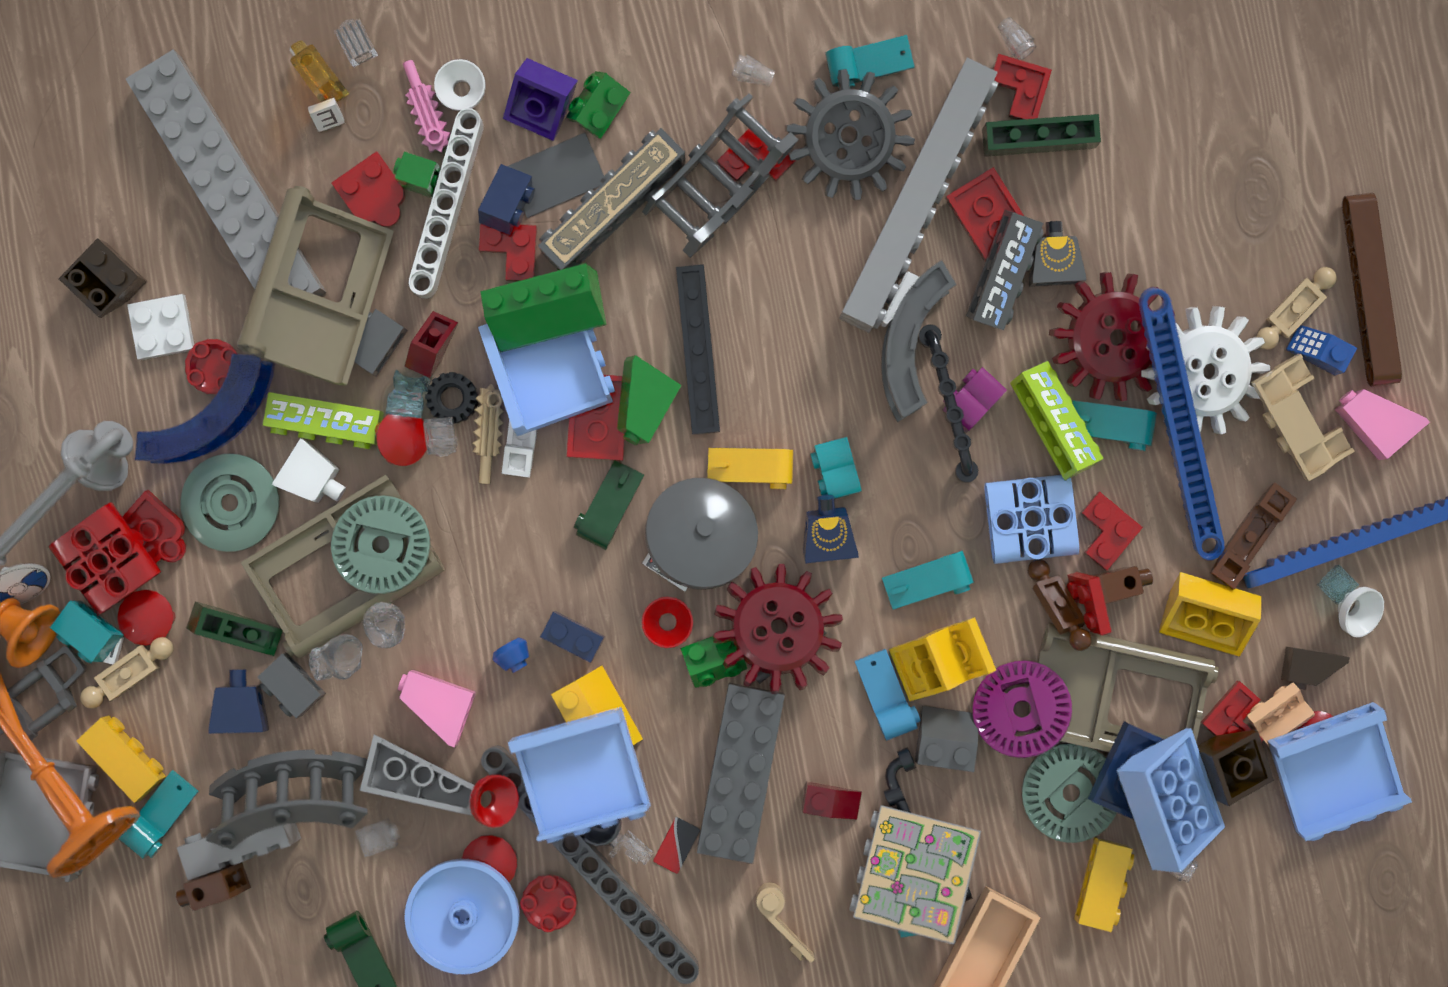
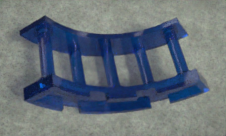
M232 353L226 379L210 404L192 419L175 427L160 431L137 432L135 460L150 461L152 464L182 463L211 454L235 439L256 416L257 410L269 392L275 363L261 361L262 358L254 355Z

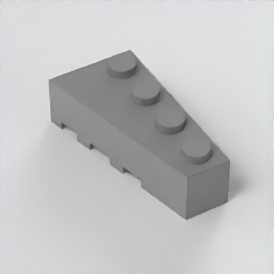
M373 735L360 791L473 816L470 810V795L475 786L474 784L377 735Z

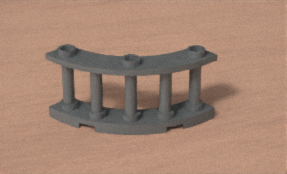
M750 93L742 100L738 98L733 100L726 109L728 115L704 145L698 144L688 155L691 159L660 190L657 187L654 188L645 198L648 203L642 213L646 216L657 206L687 235L686 239L689 242L682 251L690 258L714 236L713 233L723 223L726 224L769 178L770 175L768 173L777 163L780 164L798 141L791 132L782 140L779 137L775 138L745 110L753 98ZM737 119L742 121L768 146L767 150L770 153L764 160H758L728 131ZM720 140L751 168L750 172L753 174L744 184L735 182L707 155ZM699 163L730 191L729 195L731 198L722 208L719 206L715 207L686 179ZM677 186L708 215L709 221L701 229L698 226L694 227L665 199Z
M942 260L929 268L908 290L900 302L893 319L888 324L881 354L882 383L890 410L897 422L928 403L918 382L915 367V350L919 331L926 315L940 299L950 293V289L957 285Z
M293 750L249 760L248 766L237 771L235 768H232L217 778L209 787V795L222 799L221 824L206 836V841L233 849L247 837L262 830L302 822L328 823L353 829L368 814L367 808L353 805V784L365 771L367 759L332 751V755L315 754V750ZM310 777V800L288 801L289 778ZM322 777L342 780V802L321 800ZM277 781L276 803L257 807L258 787ZM246 794L245 812L233 817L234 803Z

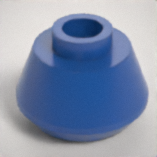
M520 637L514 639L493 652L492 660L505 671L511 669L512 673L520 670L527 665L525 660L529 658L527 641Z

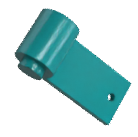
M907 35L857 48H852V46L836 47L825 52L832 86L838 88V70L847 69L850 76L849 86L852 89L855 87V83L862 82L866 72L875 73V78L915 68Z
M1072 400L1074 408L1085 422L1086 429L1091 437L1123 441L1129 444L1128 449L1145 451L1146 446H1152L1157 417L1156 412Z
M963 550L882 577L892 609L953 590L954 595L971 590L969 584L974 583Z
M172 770L140 810L139 819L118 839L142 859L147 856L150 858L154 857L163 846L160 843L161 839L199 791Z

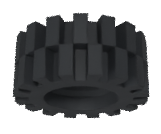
M454 372L439 374L440 376L438 378L435 377L432 380V384L427 387L428 393L425 394L427 408L434 417L445 423L458 424L461 421L468 420V417L474 414L475 407L478 406L476 387L462 374ZM450 387L458 388L463 396L462 403L455 409L446 408L441 400L442 393Z

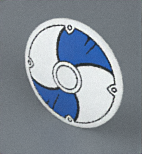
M37 564L4 567L0 571V603L5 599L15 598L19 600L20 604L36 598L50 583L49 571Z

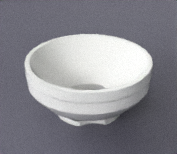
M458 59L447 62L438 70L435 76V93L440 102L451 110L472 109L480 103L485 94L486 85L483 73L479 67L468 60ZM460 81L467 82L470 85V91L464 97L457 96L454 93V87Z
M1360 587L1347 593L1338 605L1341 628L1349 635L1357 638L1373 631L1383 615V596L1377 590L1369 587ZM1355 601L1354 608L1349 612L1350 607Z

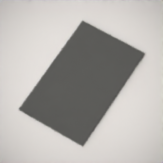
M585 132L508 166L532 176V187L535 188V193L531 203H525L523 208L527 218L584 194L591 189L600 187L603 184L601 179L604 177V174Z

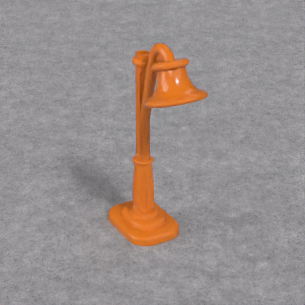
M8 598L0 603V635L8 643L7 660L10 666L16 668L29 666L47 651L57 635L50 627L60 614L58 607L48 604L37 607L33 611L21 608L19 600L15 598ZM0 673V727L31 769V780L36 781L49 804L70 833L68 840L61 846L60 852L49 861L47 871L52 878L73 874L90 864L139 819L140 813L135 807L127 806L115 808L93 817L76 793L54 768V762L47 763L22 729Z

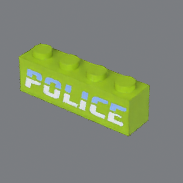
M1048 361L1022 372L1010 382L1064 480L1090 469L1103 460L1098 445L1091 438L1086 429L1085 422L1078 415L1070 396L1065 392L1056 371L1052 369Z
M268 392L263 426L271 428L270 433L287 436L288 431L299 432L298 438L315 440V435L326 437L325 442L342 445L343 440L354 442L353 447L370 450L371 445H377L375 427L383 420L384 412Z

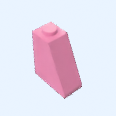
M1365 389L1356 392L1353 390L1349 391L1340 398L1341 405L1335 409L1378 460L1388 459L1430 423L1427 418Z
M415 670L409 671L408 675L403 674L398 686V690L402 691L400 699L449 746L456 747L476 692Z

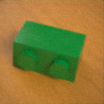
M404 151L402 158H397L393 174H396L395 179L403 189L433 198L441 168L435 161Z

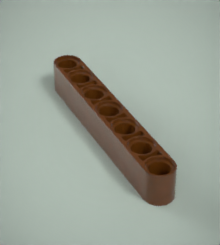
M1374 193L1344 196L1342 212L1366 379L1371 387L1400 383L1402 369L1377 198Z

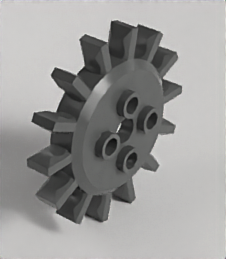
M847 69L838 70V91L830 93L820 78L812 81L814 89L821 98L815 106L810 105L804 99L795 98L793 104L798 110L806 112L808 118L803 126L794 123L785 125V131L791 132L793 135H804L805 146L792 150L788 153L789 160H800L805 156L811 158L814 165L802 177L806 184L814 181L820 172L830 176L825 187V196L833 198L837 192L839 181L847 180L850 182L852 199L861 200L860 179L870 177L874 186L878 190L884 191L887 189L886 182L878 170L885 163L894 170L904 172L905 164L901 160L894 158L891 153L895 144L910 146L914 145L915 139L908 135H896L894 124L907 120L912 116L911 110H899L894 114L889 112L886 104L897 94L898 89L895 86L885 89L879 98L870 94L871 87L875 81V73L866 72L862 79L861 88L856 90L850 89V76ZM853 110L859 113V118L856 121H852L849 117L850 112ZM827 123L834 125V131L830 134L826 133L824 129ZM848 126L853 127L856 131V138L851 143H846L841 138L842 130ZM866 135L871 138V143L868 146H864L861 142L862 138ZM840 148H844L846 151V156L843 159H839L836 154Z

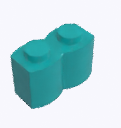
M847 437L814 446L815 452L810 453L814 470L819 468L822 479L817 480L821 495H833L834 499L862 492Z

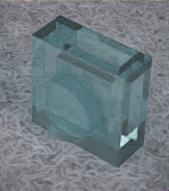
M1336 565L1317 584L1338 605L1347 593L1359 586L1340 565Z

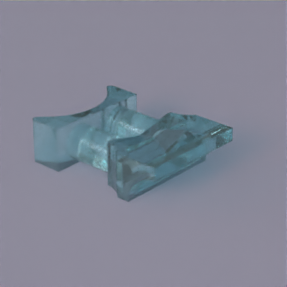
M395 370L393 376L395 390L387 396L386 414L421 418L424 409L422 395L423 391L428 392L427 387L430 385V378L426 376L409 378Z

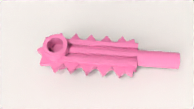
M408 60L403 63V67L411 85V89L405 94L409 99L407 104L414 106L410 114L418 116L414 124L421 126L418 135L425 136L422 145L428 146L430 153L435 150L442 153L443 148L448 146V138L451 133L443 131L447 123L440 121L443 112L436 110L440 103L432 100L436 94L431 91L432 86L421 83L414 61Z

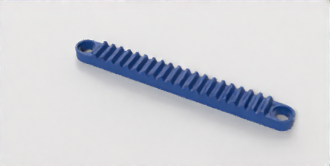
M1156 287L1148 288L1139 298L1142 326L1145 330L1144 335L1147 339V348L1150 352L1149 357L1155 374L1154 379L1160 396L1161 410L1167 427L1166 433L1172 449L1171 455L1174 458L1173 464L1176 468V476L1179 481L1178 486L1181 490L1180 495L1184 503L1185 517L1188 521V529L1195 551L1203 559L1214 560L1220 557L1224 551V539L1170 297L1165 291ZM1153 295H1159L1162 298V305L1157 310H1150L1147 305L1148 299ZM1207 538H1214L1216 541L1215 548L1210 552L1203 551V541Z
M1448 496L1446 499L1436 500L1435 503H1427L1423 507L1404 511V514L1393 515V518H1384L1383 521L1373 522L1372 525H1364L1362 529H1353L1351 532L1341 533V536L1330 537V540H1321L1319 544L1301 547L1299 551H1290L1288 555H1278V558L1267 559V566L1247 572L1244 575L1243 579L1247 589L1257 587L1448 520Z

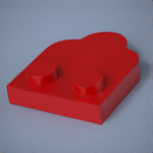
M378 151L331 182L354 216L377 223L383 227L393 226L399 220V206L404 201L405 191L397 182L394 174Z
M149 490L144 491L122 517L131 529L141 533L144 539L143 546L155 563L162 559L166 562H177L186 553V544L182 539L185 531L184 523ZM120 529L117 530L116 532H114V533L112 534V536H114L115 534H117V533L120 532L121 530H120ZM123 539L124 546L129 549L128 542Z

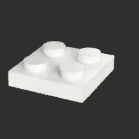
M184 294L127 304L138 360L187 352L193 348L194 340Z

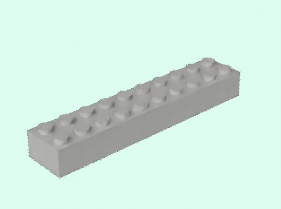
M173 49L125 79L255 289L279 214L183 58ZM298 247L288 283L295 288L322 296L327 292Z
M968 57L966 58L839 319L867 333L873 327L878 329L887 312V310L883 309L885 302L891 303L900 286L895 281L897 277L902 279L912 261L907 257L910 252L915 254L924 237L920 230L922 227L927 229L937 210L932 207L934 202L940 203L949 186L944 181L946 177L952 178L961 161V158L957 157L958 153L964 154L974 135L969 130L970 128L976 129L986 110L982 104L989 103L998 86V82L994 81L998 72Z

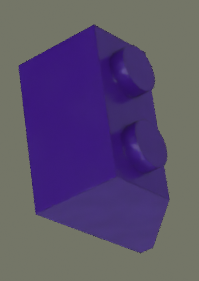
M526 58L514 75L503 119L554 141L566 116L568 107L572 102L578 80Z

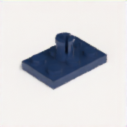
M1124 721L1088 799L1134 820L1117 770L1133 755L1165 739Z

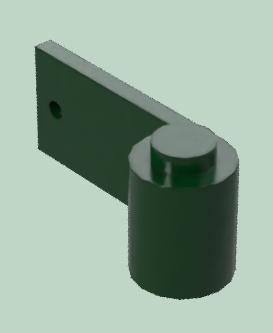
M614 460L586 514L580 513L573 527L577 529L576 536L607 550L644 474Z
M356 910L326 927L324 940L331 950L335 949L337 952H342L358 987H397L381 951L359 911Z

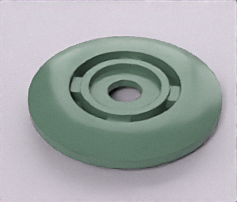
M221 454L203 461L190 473L182 489L180 500L181 513L186 527L199 542L218 551L235 552L256 545L272 530L279 513L278 488L272 485L273 477L259 462L239 454ZM236 475L245 479L254 491L250 492L242 483L233 481L231 479L232 476ZM227 494H233L238 499V506L233 511H226L222 507V499ZM209 513L216 522L228 525V531L219 529L210 523L206 518L207 514Z
M392 496L368 497L353 504L338 520L331 540L332 558L340 575L353 587L373 594L392 593L412 583L424 569L430 552V535L423 517L409 503ZM363 527L365 530L361 533L358 541L359 551L355 553V538L359 530ZM381 536L386 537L389 540L388 550L384 553L375 552L373 549L374 540ZM408 537L409 544L405 558L399 563L398 560L404 552V538Z
M1071 743L1056 745L1044 754L1038 755L1028 767L1022 783L1023 806L1033 825L1046 836L1067 843L1083 842L1102 833L1111 824L1117 812L1088 799L1093 786L1088 777L1079 772L1078 768L1081 766L1088 770L1096 781L1106 758L1092 748ZM1073 784L1078 787L1079 797L1075 801L1064 799L1063 789L1065 786ZM1046 798H1049L1051 805L1058 812L1064 814L1063 819L1054 816L1048 810L1044 801Z

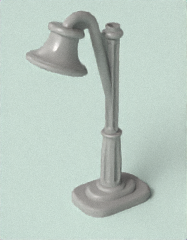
M103 421L98 423L94 430H77L67 435L61 446V458L65 469L0 536V566L5 565L8 552L77 481L83 486L96 491H112L122 486L128 477V463L125 456H128L133 449L132 436L124 426L114 421Z

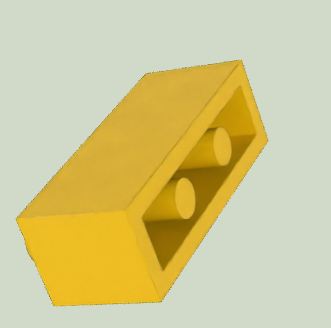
M110 716L101 717L76 742L134 803L141 801L166 778V775L162 772L164 769L156 759H150L143 752L144 746L136 738H130L123 731L125 726L120 720Z
M1094 837L1074 920L1078 924L1112 932L1113 925H1118L1121 913L1120 909H1118L1120 898L1125 897L1127 891L1126 873L1127 870L1130 871L1134 863L1132 848L1124 844Z

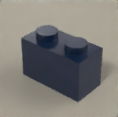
M501 164L478 209L479 223L510 235L514 226L519 227L523 219L524 211L522 210L525 203L530 204L533 199L535 188L532 187V176Z
M557 611L552 612L540 636L590 663L593 662L605 638L604 635Z

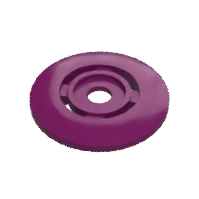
M1014 661L996 668V671L988 674L981 682L974 696L973 718L980 736L992 749L1009 757L1030 758L1051 750L1064 737L1072 718V701L1064 681L1052 669L1037 662ZM1017 684H1029L1028 688L1017 687L1010 690L1007 694L1004 693V691L1011 686ZM1025 701L1030 704L1031 711L1028 716L1018 717L1015 715L1014 707L1018 702ZM1039 726L1042 727V729L1038 732L1024 736H1015L1017 732L1027 733L1035 730Z

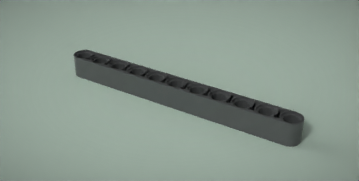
M499 745L491 746L482 755L481 763L483 768L489 775H502L505 777L510 773L520 775L522 782L519 787H516L519 798L518 807L537 826L532 807L526 803L528 794L518 762L504 747ZM490 752H498L502 756L503 761L500 766H493L489 763L488 756ZM573 832L563 834V839L552 842L558 851L678 982L690 984L696 980L699 973V963L696 957L594 845L585 842L582 834L574 835ZM567 836L576 837L579 841V847L574 850L568 849L564 844V839ZM587 857L595 858L598 862V868L592 871L587 870L583 865V860ZM606 878H612L617 882L618 887L614 891H606L602 886V881ZM631 899L636 903L637 908L633 912H626L621 907L622 901ZM645 920H650L655 924L656 929L652 933H645L641 930L640 924ZM669 941L673 943L675 950L670 954H664L659 949V945L662 942ZM690 963L693 965L694 971L689 975H684L678 970L680 964Z

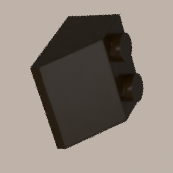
M1257 730L1217 735L1198 745L1215 799L1220 803L1230 806L1274 781Z

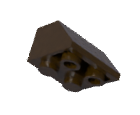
M98 238L59 278L99 318L104 317L128 302L147 282L108 243Z

